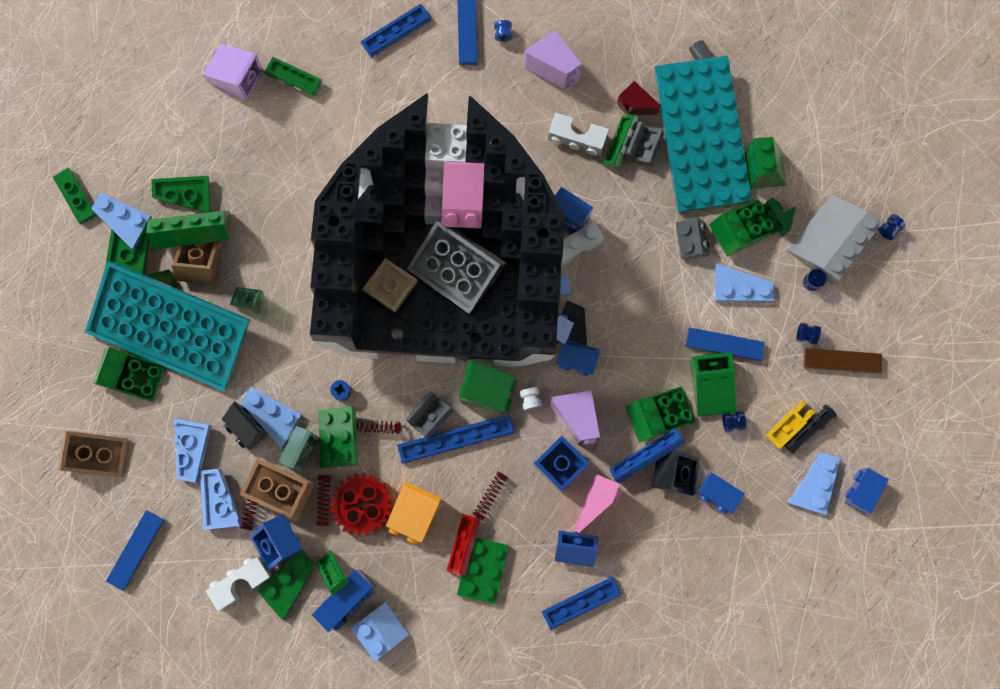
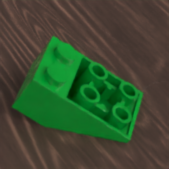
M760 200L723 213L709 224L727 257L778 232Z
M106 347L92 384L153 402L165 366L111 347Z
M732 352L693 356L689 361L697 417L736 413L735 370Z
M682 386L637 400L625 406L639 443L666 434L675 428L679 429L696 422Z

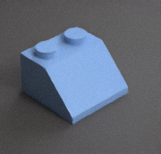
M386 602L351 628L374 662L409 635Z

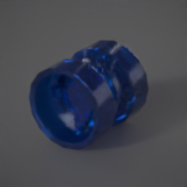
M891 214L887 218V222L883 223L878 230L884 238L893 240L897 236V232H901L906 227V224L901 217Z
M820 269L811 270L803 278L805 289L808 291L820 289L827 280L825 272Z
M801 322L797 330L796 340L800 342L809 341L810 344L817 345L821 334V327L816 325L809 326L807 323Z
M737 411L733 415L730 413L722 414L725 432H732L734 428L746 430V418L743 411Z

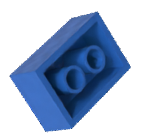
M360 569L354 570L347 577L349 583L334 595L331 594L312 613V616L327 632L339 630L347 622L345 618L348 615H354L361 608L359 603L362 600L365 602L375 593L373 589L376 585Z

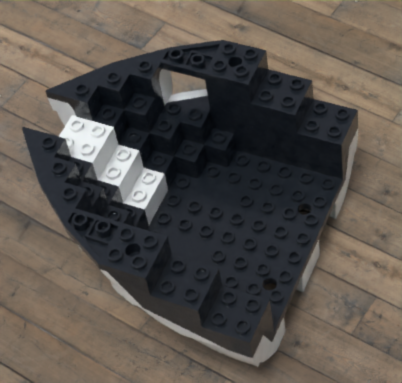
M426 93L377 127L339 166L316 198L311 231L314 256L310 288L314 297L310 336L318 346L358 358L379 359V353L416 355L417 361L454 364H456V358L494 360V366L517 367L549 361L555 356L565 214L545 176L516 137L473 97L469 96L467 125L430 123L429 96ZM444 161L484 163L481 228H456L507 263L497 280L470 314L407 270L436 220H442ZM385 258L418 279L417 284L396 312L382 305L362 290ZM395 330H401L403 336L395 339L392 337V333ZM477 334L482 339L479 343H473L470 340L471 336Z

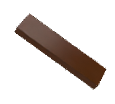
M805 348L803 368L880 374L882 373V354Z

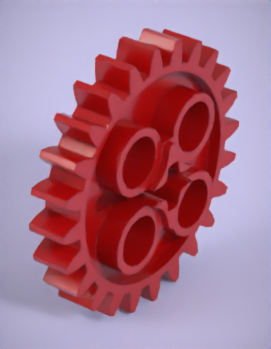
M363 472L361 478H359V475L355 473L354 479L347 476L348 482L340 480L341 488L334 487L338 493L331 494L335 501H330L329 504L335 505V508L331 509L330 512H336L332 519H339L336 526L344 525L343 532L350 529V535L357 531L358 537H361L362 532L369 536V530L376 534V527L383 529L381 523L388 522L385 517L386 515H391L388 509L394 507L389 504L393 497L387 496L391 490H384L387 485L386 483L379 484L381 478L378 477L374 481L373 474L366 478V473ZM367 488L374 489L375 494L372 498L365 497V490ZM348 492H354L355 499L353 502L346 501L345 497ZM361 499L363 502L379 500V503L365 505L363 510L360 507L345 510V506L359 504ZM371 507L378 509V515L375 518H371L368 514ZM352 511H357L359 514V518L355 522H351L349 519V514Z

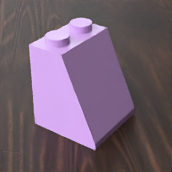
M555 30L525 50L524 67L527 70L563 89L568 86L572 87L579 81L582 63Z
M221 44L214 51L210 64L206 65L203 76L208 83L246 101L261 76L263 68L256 54Z
M591 390L552 397L551 407L576 443H582L583 447L594 445L600 438Z

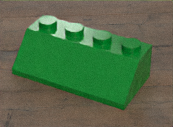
M230 211L150 219L147 222L146 234L153 249L229 240Z

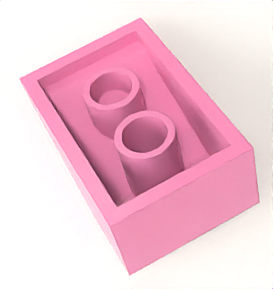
M444 161L441 226L481 228L484 163Z
M600 475L594 477L574 527V533L581 532L613 501L618 500L621 489H618L619 483Z

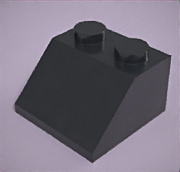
M236 401L231 404L222 418V421L225 423L223 427L228 433H234L237 436L236 442L243 449L246 447L251 450L268 435L248 410Z
M673 450L656 461L652 488L694 496L700 458L677 450Z

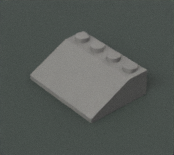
M831 194L787 252L829 284L833 285L842 277L883 222L868 211Z
M436 220L407 270L470 314L497 280L507 263L456 227L441 226L442 220Z

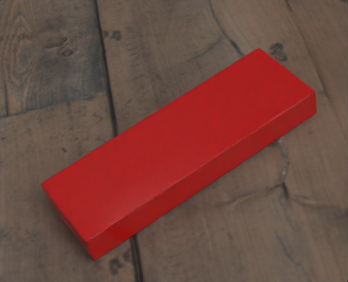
M462 514L447 572L465 577L481 518Z

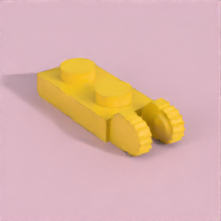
M805 400L801 401L794 409H791L765 435L778 450L816 412L814 409H811L803 417L798 414L806 406L807 402Z

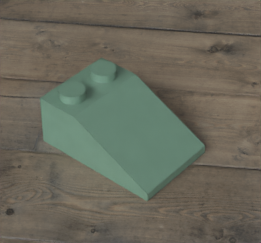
M296 426L295 429L290 431L287 437L289 442L286 447L281 449L278 457L280 458V463L303 473L319 441V437L311 431Z

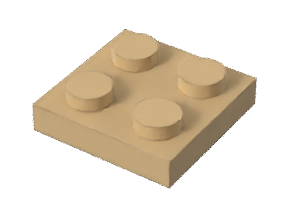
M385 258L362 290L382 305L396 312L415 287L418 279Z

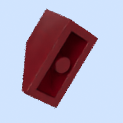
M635 81L619 95L617 100L619 108L630 115H656L661 107Z

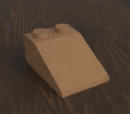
M222 241L178 246L171 265L175 281L213 284L218 271Z
M64 431L57 470L122 477L128 439Z
M257 459L240 495L298 521L315 484Z

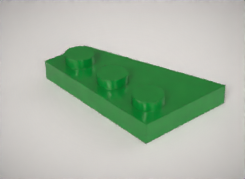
M208 175L151 179L152 198L206 213L211 212L210 178Z
M304 550L297 553L257 590L282 621L285 620L287 613L316 565Z

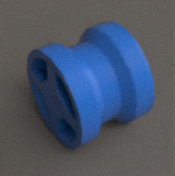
M500 20L494 23V29L496 30L495 40L505 42L513 38V33L510 30L512 28L511 21Z
M337 380L331 385L330 392L336 400L345 401L351 395V388L345 381Z

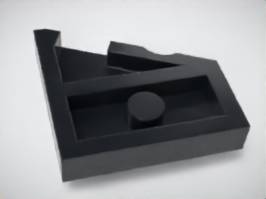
M567 300L562 314L568 316L567 320L574 323L567 340L587 346L585 308Z

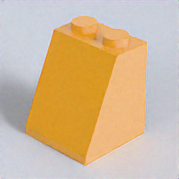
M404 482L386 524L390 528L388 532L396 536L404 534L408 536L407 541L416 545L418 542L423 543L443 500L412 484Z

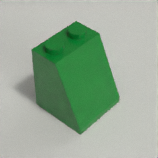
M774 137L754 138L744 153L750 189L786 186L782 150Z
M470 359L459 394V400L462 403L504 414L505 410L509 411L511 406L510 392H515L517 381L514 380L515 375Z

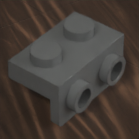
M639 121L634 129L631 142L626 149V154L630 161L652 166L664 136L663 130L646 127L643 122Z
M697 217L676 222L681 259L686 260L698 256H709L710 244L705 234L707 232L706 223Z
M430 391L420 404L411 411L406 421L428 440L454 410L438 398L435 393Z

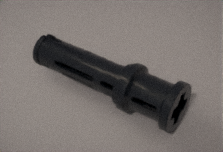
M825 404L816 416L813 415L811 417V422L785 444L787 450L794 454L818 430H824L828 422L838 417L836 412Z

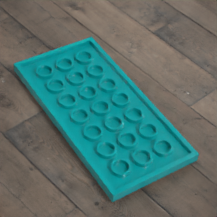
M728 56L655 66L654 72L661 105L660 109L677 213L751 202L752 197Z
M108 261L84 333L221 391H225L251 319L122 265Z

